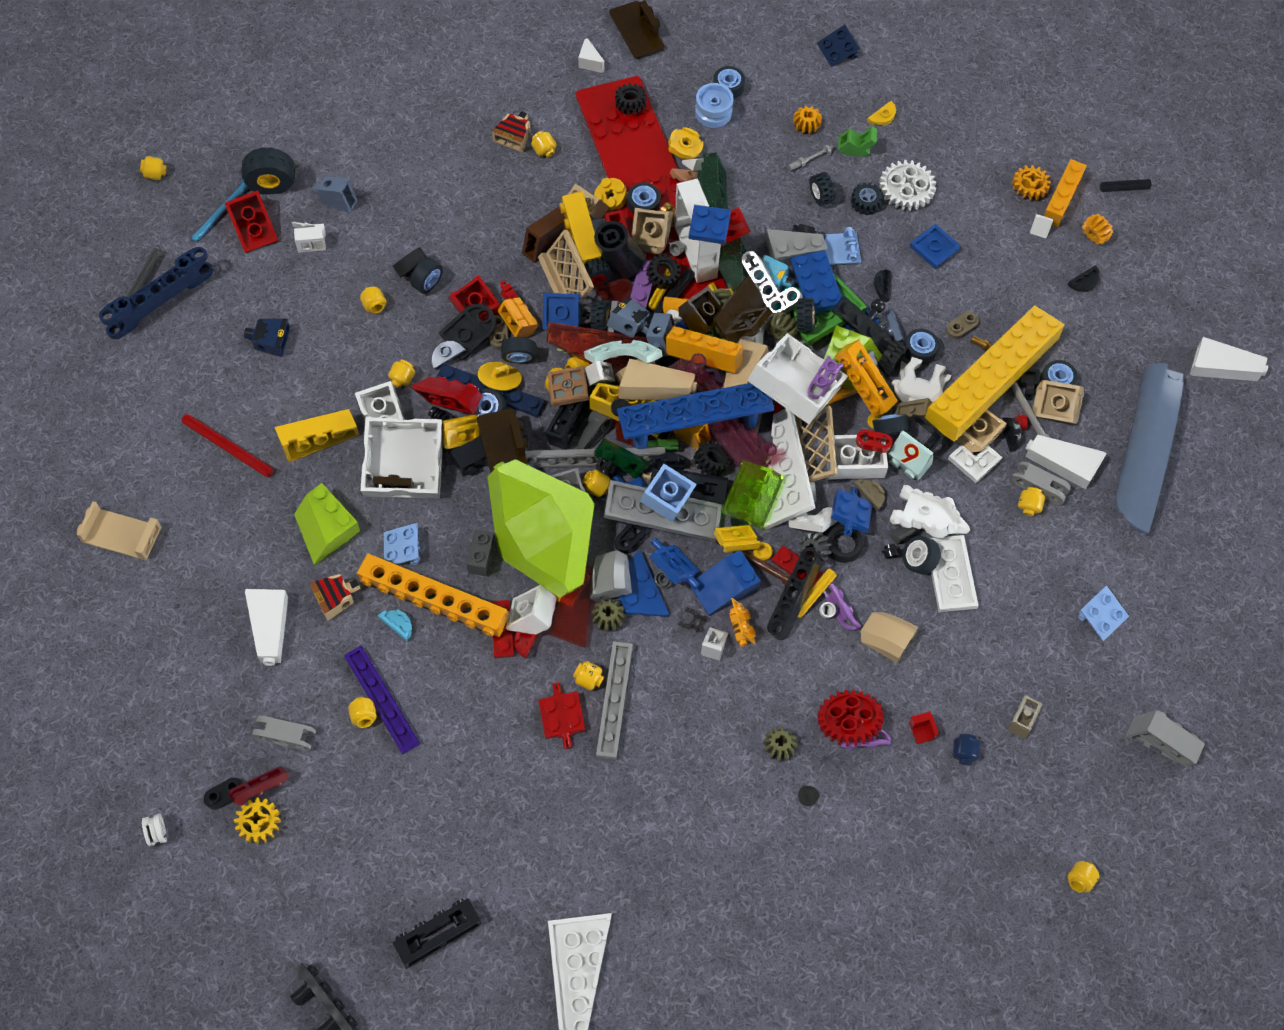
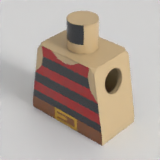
M523 111L519 112L518 116L507 114L492 131L493 142L523 153L530 134V122L527 120L528 115Z
M341 574L309 583L327 621L354 604L351 593L361 589L356 578L345 583Z

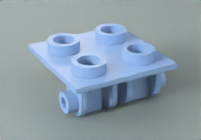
M847 227L844 233L825 234L826 254L830 265L861 263L857 233H855L852 227Z
M418 523L384 532V560L396 565L408 561L411 565L418 564L420 561L418 551L420 550Z
M1107 586L1095 595L1080 610L1078 615L1081 621L1088 620L1103 641L1129 617Z

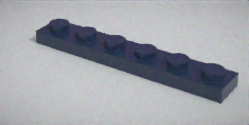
M446 364L442 365L436 378L440 376L451 382L452 380H457L464 385H467V383L473 384L478 388V391L485 388L492 389L485 386L477 375ZM516 389L495 390L503 396L507 407L537 418L545 404L544 399Z

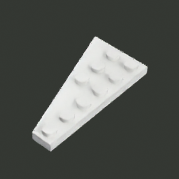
M788 409L773 415L771 433L773 444L769 454L771 455V464L768 465L766 486L768 498L764 508L766 512V519L763 521L764 529H770L815 509L794 413Z
M612 913L548 921L559 1030H588Z

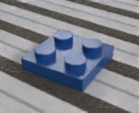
M694 204L688 239L725 244L731 210Z
M934 224L912 241L910 248L936 269L959 251L960 245L938 225Z
M543 293V330L580 331L581 294Z

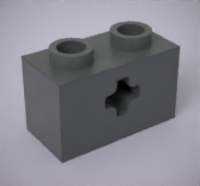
M474 530L466 564L469 574L487 576L495 544L493 532Z

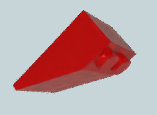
M258 190L225 202L245 253L279 241Z

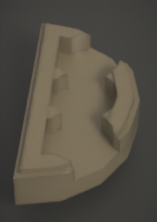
M859 479L854 481L853 485L859 489V492L868 502L872 503V506L878 512L885 500V492L882 486L875 480Z

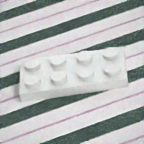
M964 535L930 538L938 543L941 550L939 564L931 571L938 612L977 609L978 601Z

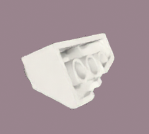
M391 381L355 393L360 410L365 417L405 420L394 384Z

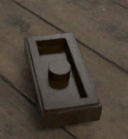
M394 474L388 475V477L373 476L375 488H379V484H382L383 488H414L412 478H400L399 475Z

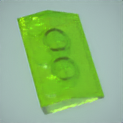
M743 460L721 513L750 526L762 529L784 476L773 469Z

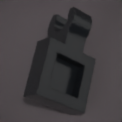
M1029 368L1020 377V386L1025 387L1024 396L1026 400H1032L1034 388H1037L1040 384V369Z

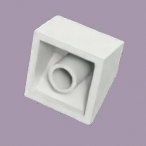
M540 584L513 598L506 629L508 631L535 635L548 630L552 624L551 621L557 597Z

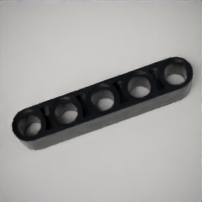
M808 547L801 552L768 622L767 630L777 640H784L789 636L822 566V557L814 548ZM815 555V559L808 562V559ZM803 573H807L806 577L800 580V576ZM798 590L797 596L792 597L793 592ZM790 608V612L787 615H783L784 611ZM782 626L780 632L775 633L776 628Z

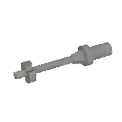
M824 145L822 151L806 158L799 157L797 161L789 164L788 168L790 171L798 167L802 168L809 160L823 153L831 154V150L834 147L833 145Z

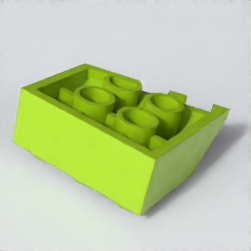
M836 326L824 360L829 355L831 357L830 360H834L839 364L834 355L846 344L858 339L866 351H874L878 362L881 360L882 354L870 337ZM847 377L842 386L853 389L854 386Z
M322 483L306 494L294 514L314 566L360 532L355 518Z

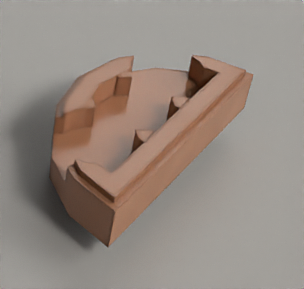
M673 168L670 171L674 180L677 178L681 182L698 179L700 182L702 178V171Z

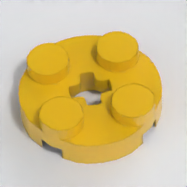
M683 127L682 130L675 129L671 133L668 149L670 153L675 154L679 158L685 160L694 159L701 153L703 141L701 142L699 139L700 135L696 131Z
M604 178L596 188L594 196L609 206L605 212L609 213L615 209L619 210L625 205L628 199V192L621 180ZM610 193H613L614 196H613V197H609V199H608V195H609Z

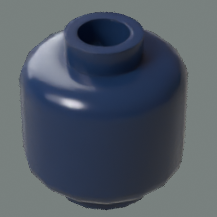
M960 734L959 737L954 739L952 755L955 759L959 760V764L971 765V762L979 759L980 742L976 739V736Z

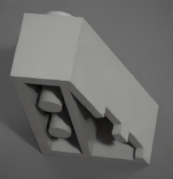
M766 230L765 242L769 256L786 264L788 267L792 266L790 262L792 257L825 250L827 253V247L822 234Z
M1158 710L1135 716L1126 734V737L1130 739L1136 737L1144 741L1143 746L1147 748L1150 745L1162 751L1161 755L1185 767L1197 763L1205 745L1204 742L1198 739V736L1189 733L1182 728L1181 724L1173 722L1166 717L1165 713Z

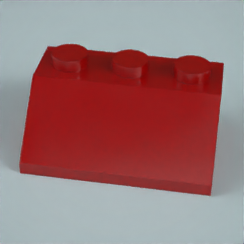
M440 376L438 378L428 377L413 384L411 387L431 405L474 415L483 396L473 384L467 383V385H464L457 380H452L451 382Z

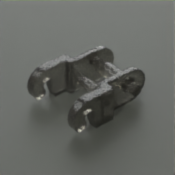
M686 607L685 612L694 615L691 623L682 624L683 622L679 621L678 625L688 630L692 628L697 633L702 632L703 629L701 627L708 619L704 615L697 614V610H689ZM696 619L700 620L698 626L694 625Z

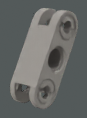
M1020 462L1017 468L1021 473H1014L1011 480L1014 484L1024 489H1027V487L1038 488L1042 490L1046 500L1056 505L1064 503L1065 495L1071 490L1068 482L1028 462Z
M258 716L256 724L265 727V729H253L251 737L263 742L310 751L311 745L306 743L305 739L306 736H315L316 730L310 726L267 716Z

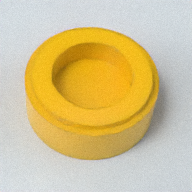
M761 542L759 549H753V556L766 562L772 556V548L769 544Z

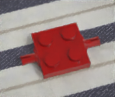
M556 682V684H552L554 695L538 699L545 738H561L566 750L568 747L569 749L572 748L570 737L586 730L578 691L562 693L560 682Z

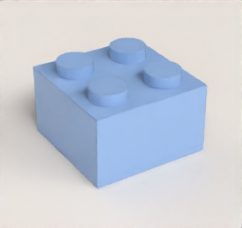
M663 464L644 492L640 502L673 522L697 484Z

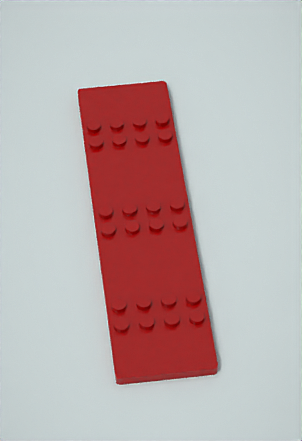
M633 76L577 90L576 99L607 178L621 180L625 184L627 192L635 184L641 182L650 183L658 188L661 194L658 211L667 202L671 203L676 209V186L682 182L677 178L674 180L670 174L671 169H677V166L668 149V144L647 93L646 107L644 106L645 109L641 110L640 113L636 111L634 115L632 112H630V115H627V112L623 114L616 108L615 93L618 87L621 86L623 88V84L628 86V83L634 86L635 83L637 87L640 85L643 89L644 86L640 77ZM626 201L620 210H622L630 236L632 237L634 214L629 211ZM671 226L665 250L661 252L662 256L664 253H667V257L672 255L669 251V245L674 241H680L674 226ZM685 251L679 256L672 257V260L675 258L678 260L676 264L680 263V276L686 269H691ZM646 253V260H651L655 255L657 257L658 254ZM659 266L657 272L663 276L666 267ZM719 268L718 276L715 279L697 283L695 277H693L678 298L690 299L712 283H715L718 289H727ZM657 284L652 287V294H654L658 286ZM668 287V288H667V290H666L664 296L662 297L661 301H662V300L664 299V297L668 294V292L671 290L672 287H670V288Z

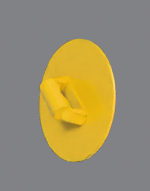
M489 362L483 364L478 370L479 380L485 386L495 390L505 391L514 389L520 385L522 376L516 368L502 362Z

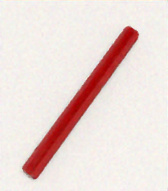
M185 414L181 418L184 425L265 477H270L273 474L272 467L189 414Z

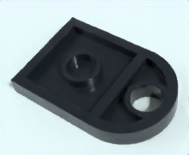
M472 304L458 314L438 334L445 342L455 341L461 344L466 351L458 356L465 360L493 334L496 328V318L487 306ZM482 312L489 313L488 320L481 321L479 318Z

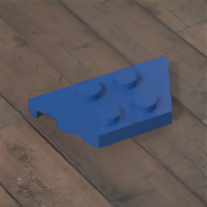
M641 550L637 551L628 561L632 594L618 596L621 605L624 607V612L626 615H656L667 618L669 617L668 610Z

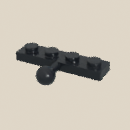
M845 296L840 298L832 310L835 315L856 333L870 337L882 355L888 345L895 340L873 321L878 313H882L885 310V303L881 299L872 301L871 311L868 315Z

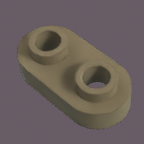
M965 312L947 325L946 334L952 339H960L977 327L979 322L978 316L973 312Z
M497 315L495 316L496 322H500V324H496L495 331L490 336V345L494 349L500 350L502 342L508 339V327L502 317Z

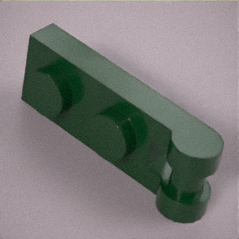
M605 438L594 451V456L597 458L601 456L607 462L609 460L612 461L613 466L630 474L634 479L641 477V472L649 466L648 461ZM633 463L637 464L636 468L631 465Z

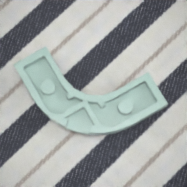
M633 340L632 343L622 344V341H613L584 351L585 359L592 363L621 355L634 356L645 363H653L656 359L662 357V350L642 341Z

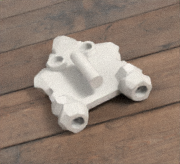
M903 485L899 496L902 500L907 501L904 511L893 510L889 520L892 524L900 525L903 528H922L926 533L937 538L953 533L967 534L970 531L968 524L960 517V513L956 510L952 498L946 497L941 499L939 496H933L932 493H923L919 489H913L909 485Z

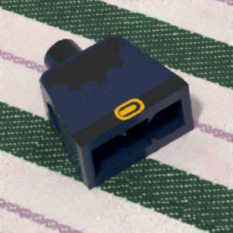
M259 319L255 329L245 328L244 338L252 339L255 350L282 357L290 331L288 319Z

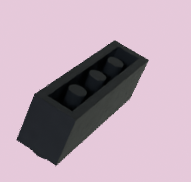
M523 428L524 432H521V435L526 437L528 442V434ZM481 436L451 451L452 461L463 477L467 474H474L482 466H488Z

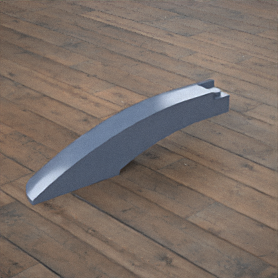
M1165 363L1152 364L1143 372L1136 411L1115 495V503L1119 514H1123L1131 527L1147 535L1150 531L1169 459L1184 384L1182 382L1183 374L1168 370V364Z

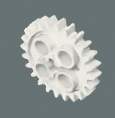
M904 160V164L897 161V165L891 163V167H886V170L882 172L879 187L883 195H885L884 200L890 199L889 205L895 203V208L900 205L902 210L905 207H908L909 211H911L912 207L918 210L919 205L924 207L925 203L929 204L930 199H933L936 191L935 176H930L931 170L925 171L926 166L921 168L920 163L914 165L913 160L910 164L906 160Z

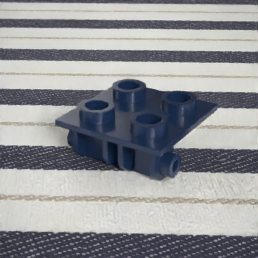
M843 25L817 42L831 67L847 57L856 59L858 57L857 51L860 50L846 25Z

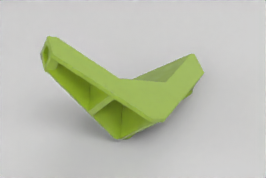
M516 459L506 464L504 462L498 463L493 467L494 471L487 477L498 553L505 562L538 584H541L559 598L575 591L584 584L594 502L588 493Z

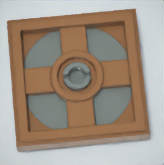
M584 366L548 373L552 407L589 400Z

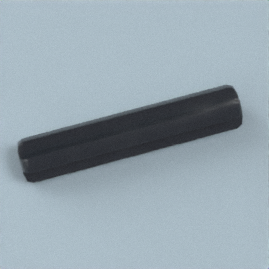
M1150 179L1101 182L1100 191L1150 189L1152 183Z

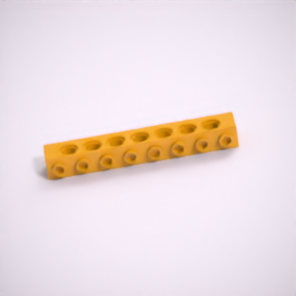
M368 553L357 571L360 582L365 586H375L382 593H392L402 601L407 599L419 608L423 606L429 608L436 615L441 613L453 622L461 621L468 628H478L484 634L491 637L493 635L500 637L510 617L505 608ZM384 573L381 578H376L379 574ZM401 580L400 584L394 585L396 581ZM419 587L417 591L411 592L413 588ZM436 594L433 599H428L430 595ZM449 601L454 602L451 606H445ZM465 609H471L469 613H463ZM485 615L489 616L487 620H480Z

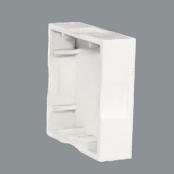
M698 179L678 183L676 186L674 228L679 240L685 246L684 251L689 265L695 273V280L697 283L717 278L721 244L688 239L694 204L709 207Z
M787 333L776 344L774 349L756 364L747 381L810 424L836 395L848 375L839 371L823 397L820 396L819 399L809 397L808 387L825 360ZM830 373L827 379L830 380L833 374ZM813 385L812 394L819 395L823 392V389Z
M366 417L364 433L365 457L362 464L360 490L363 496L440 499L444 429L442 420H398L394 418ZM394 474L399 475L400 478H412L414 488H383L382 484H379V488H375L373 476L388 477V475Z

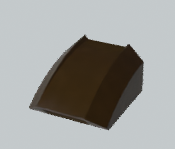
M707 286L678 307L679 317L682 318L690 331L706 334L716 327L713 317L723 305L709 286Z

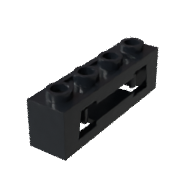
M587 380L589 400L560 405L545 432L550 445L564 450L568 448L590 408V395L596 385L589 386Z
M653 466L650 483L661 469L660 466ZM673 469L694 483L704 484L708 482L706 492L703 489L694 488L690 498L708 500L717 504L725 502L728 484L727 477Z
M468 898L457 900L452 904V908L446 911H438L433 915V919L428 922L422 921L415 925V929L411 932H403L395 938V941L392 943L406 969L482 924ZM453 918L457 928L454 926L425 942L423 944L424 947L421 948L417 940L418 938L421 940L449 924Z

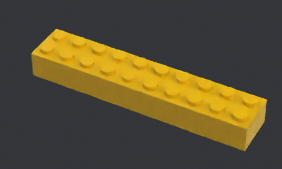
M1034 305L928 407L925 419L943 435L955 442L1060 338L1065 324Z

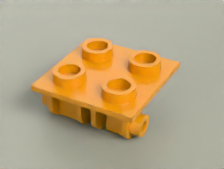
M731 598L734 608L730 609L729 617L732 627L735 628L733 631L736 633L737 644H740V647L746 646L748 641L756 644L754 640L756 632L749 623V619H751L749 610L744 608L734 598Z

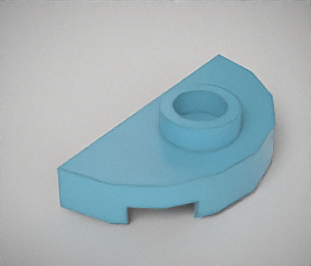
M385 610L378 615L381 621L406 642L408 641L412 633V625L406 613L400 610Z

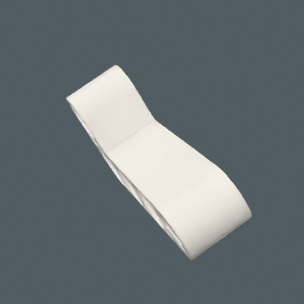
M752 251L743 254L742 263L772 313L775 314L777 312L774 311L776 303L782 304L781 309L778 310L780 313L783 311L788 313L796 308L798 298H803L802 294L796 288H788L780 293L761 258ZM751 258H753V262L757 267L754 268V266L750 264ZM760 272H764V277L761 280H757V275ZM772 287L773 292L770 295H766V289ZM797 293V299L790 301V295Z

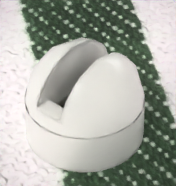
M831 602L823 603L819 608L820 615L824 618H831L836 612L835 605ZM825 606H828L827 615H825Z

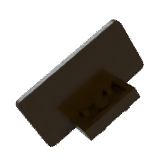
M646 0L641 2L634 1L610 9L609 15L635 59L664 50V44L659 37L660 21L658 18H655L651 6H648Z
M749 276L745 277L713 317V321L725 340L737 343L741 337H752L758 334L762 325L768 321L772 311L770 307H765L766 304L762 295Z
M505 409L477 417L490 473L494 471L493 467L500 462L506 464L516 459L528 465L525 448H528L526 437L521 435V432H524L522 421L517 420L513 409Z

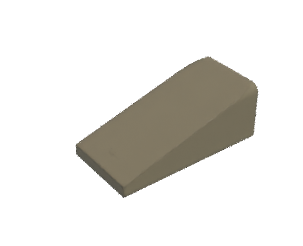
M1024 695L1007 730L1026 739L1043 704ZM1026 703H1032V704L1035 706V709H1033V708H1031V707H1029V706H1027V705H1025V704H1026Z

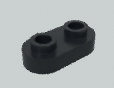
M629 523L615 538L616 550L624 554L631 552L645 537L647 528ZM635 529H639V530H640L639 533H634L633 531H634ZM626 542L628 545L623 547L621 544Z
M229 778L209 789L204 795L205 805L209 809L217 810L231 803L232 800L228 795L230 787L232 785L243 784L242 781L238 778ZM217 795V799L211 801V797Z

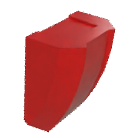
M479 275L459 290L451 293L448 297L459 313L472 304H482L490 308L494 316H497L501 306ZM482 312L479 316L480 320H488L489 313Z

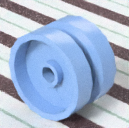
M709 83L702 86L696 95L695 116L698 122L710 128H719L726 125L732 116L733 94L731 90L719 83Z

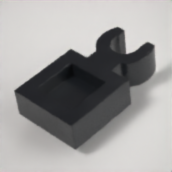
M600 456L595 466L596 470L603 472L610 478L617 475L616 466L612 465L613 462L610 460L607 462Z

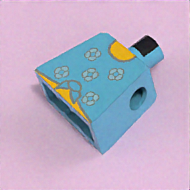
M764 255L761 260L779 292H782L784 286L794 288L796 279L790 277L789 267L778 260ZM760 272L757 275V280H761L764 277V272ZM770 287L766 289L765 293L771 294L773 292V288Z

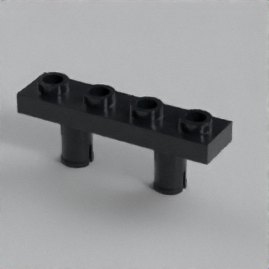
M301 963L295 969L305 980V984L290 996L292 1001L299 1006L310 995L315 994L330 1014V1018L317 1030H337L338 1028L341 1030H358L356 1027L358 1025L357 1021L351 1015L347 1016L343 1010L345 1008L344 1004L340 999H335L330 993L332 989L326 981L322 982L317 976L319 971L313 964L309 965L306 963Z

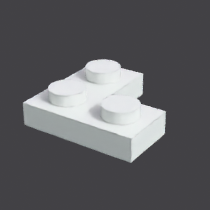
M961 445L948 458L950 462L975 483L981 480L1002 459L989 445L977 456Z
M827 507L823 508L816 515L804 513L790 519L789 527L823 533L837 521L831 519L832 508Z

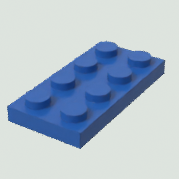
M822 250L790 258L803 298L814 299L815 314L833 310L842 296L826 251Z

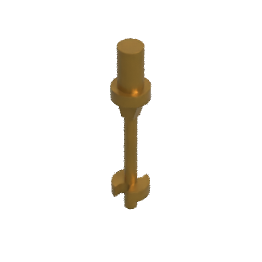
M974 335L970 341L982 347V350H988L992 346L989 340H983Z

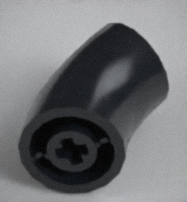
M609 221L597 228L594 235L595 244L607 263L624 279L635 275L643 265L646 253L633 241L626 227L620 222Z

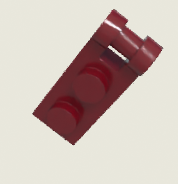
M279 766L232 788L228 795L237 806H242L248 798L262 795L265 790L282 785L289 777L287 772Z

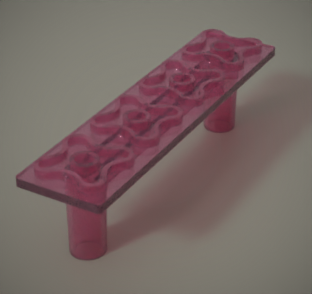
M700 353L694 354L690 361L682 358L667 367L695 374V382H697L695 393L721 389L705 370L706 358ZM743 417L708 423V429L753 485L764 483L768 476V465L771 464V459L777 452L776 445L772 442L764 443L753 428H748L743 424Z

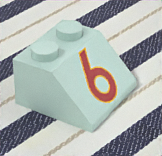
M902 431L889 452V462L894 467H901L905 470V475L910 479L915 478L919 481L933 463V452L905 431Z

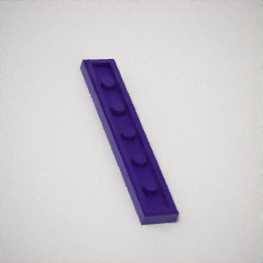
M359 646L345 654L346 661L368 698L374 702L378 715L402 755L420 745V742L363 647Z

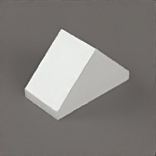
M585 39L578 57L579 68L604 72L603 58L589 39Z
M597 361L585 367L589 386L597 385L598 383L615 382L611 363Z
M710 627L702 644L701 655L720 661L729 633Z

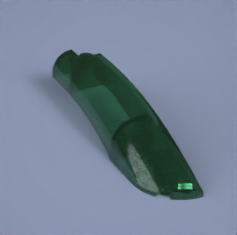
M717 152L703 155L704 162L701 163L702 170L697 171V179L709 207L729 209L727 201V172ZM741 238L720 247L718 268L733 292L745 277L750 276L742 263V256L748 251Z

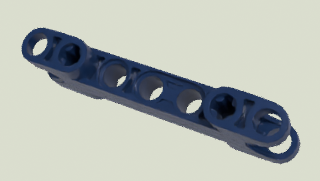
M203 247L192 248L175 260L173 268L128 298L124 296L119 297L104 307L99 313V318L104 325H108L106 328L108 336L111 339L123 337L138 326L141 318L185 288H195L210 278L213 274V268L209 262H205L208 258L207 251ZM196 253H204L201 257H195ZM202 268H209L206 273L200 272ZM106 314H112L111 318L103 319ZM114 328L120 329L116 334L110 333Z

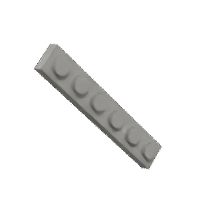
M613 641L596 752L597 758L617 759L633 644Z

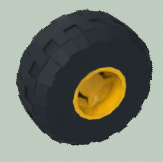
M272 147L254 149L242 161V179L248 188L254 192L258 190L259 194H281L294 184L295 163L286 152Z

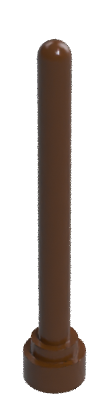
M745 550L742 551L748 562L780 579L786 586L790 578L789 573L785 574Z

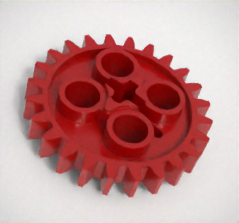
M845 689L844 694L837 691L836 697L830 694V701L824 699V705H820V711H818L820 731L824 732V737L830 736L831 742L837 739L838 745L845 742L846 747H848L850 742H853L856 747L859 741L865 745V739L872 741V735L878 736V731H882V724H884L883 710H881V704H877L876 698L871 699V694L863 696V691L856 694L855 689L851 693H848Z

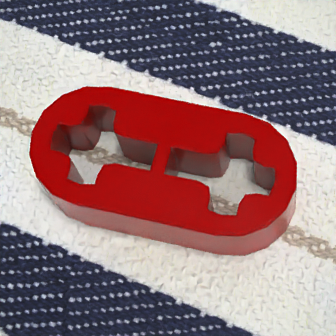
M861 430L856 436V445L861 449L886 453L891 449L892 438L885 433ZM863 437H867L866 442H863ZM881 441H885V446L881 445Z

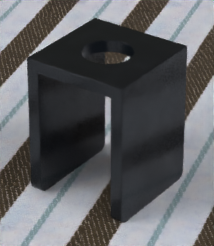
M912 414L911 417L932 434L924 446L933 452L945 436L923 416Z

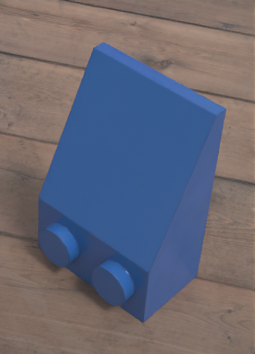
M739 550L722 559L696 578L701 584L698 589L694 590L691 585L690 587L708 616L731 605V598L739 601L758 591L761 580L742 551Z

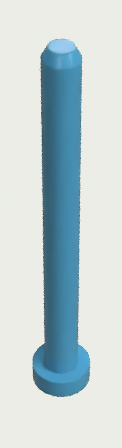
M243 179L241 180L242 184L225 202L240 197L248 188ZM225 202L192 236L194 242H198L227 211Z

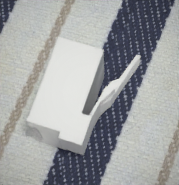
M292 222L293 227L297 228L294 229V237L298 253L326 250L324 238L326 237V230L324 224Z

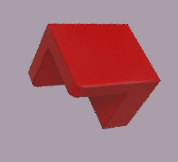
M931 711L911 716L909 725L917 744L936 740L939 732Z

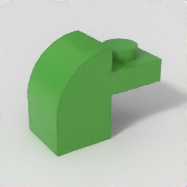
M871 126L861 134L851 128L839 136L838 150L851 156L864 157L869 155L870 147L875 145L877 141V129Z

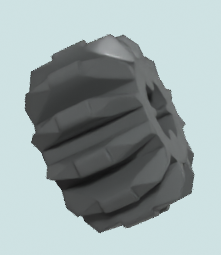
M809 532L808 535L802 537L803 542L799 543L802 549L799 552L801 553L805 548L811 547L821 555L823 561H827L829 559L828 554L832 553L829 550L832 544L827 543L829 537L823 536V533ZM815 555L811 556L808 559V562L813 561L815 559Z

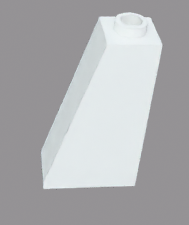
M1203 337L1197 347L1190 375L1258 381L1261 376L1266 375L1268 370L1266 365L1267 358Z
M1037 435L1034 441L1030 439L1025 448L1028 450L1025 457L1084 489L1089 485L1107 454L1103 451Z
M245 589L257 656L260 662L267 666L281 663L288 595L285 590Z

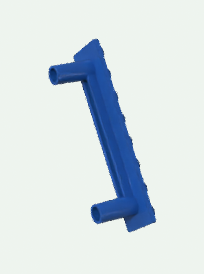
M751 383L617 408L624 439L633 438V445L637 449H644L648 446V435L739 417H743V424L746 427L753 428L758 425V415L760 413L774 411L771 397Z

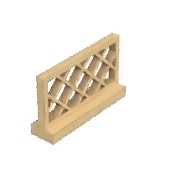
M563 230L548 252L541 253L538 259L553 292L574 294L575 291L577 294H581V304L594 286L569 231ZM564 239L566 240L565 248H563ZM563 250L565 251L564 261H562ZM570 252L572 253V262H570ZM569 264L571 265V275H568ZM577 266L579 268L578 276H576ZM576 279H578L577 289H575ZM583 280L585 281V284H586V288H585L584 290H583Z
M825 406L806 428L802 427V419L794 415L803 456L806 455L808 450L814 453L808 462L805 460L807 470L810 467L815 469L813 474L809 476V482L837 475L832 408ZM826 413L827 417L822 423L817 421L821 414ZM816 422L820 427L813 434L810 432V429ZM825 428L828 430V434L823 440L819 438V435ZM808 433L812 435V438L806 445L803 443V439ZM818 439L821 441V444L815 451L811 446ZM827 445L829 446V451L824 457L820 452ZM820 456L823 460L816 468L812 463ZM827 462L831 463L830 471H821Z

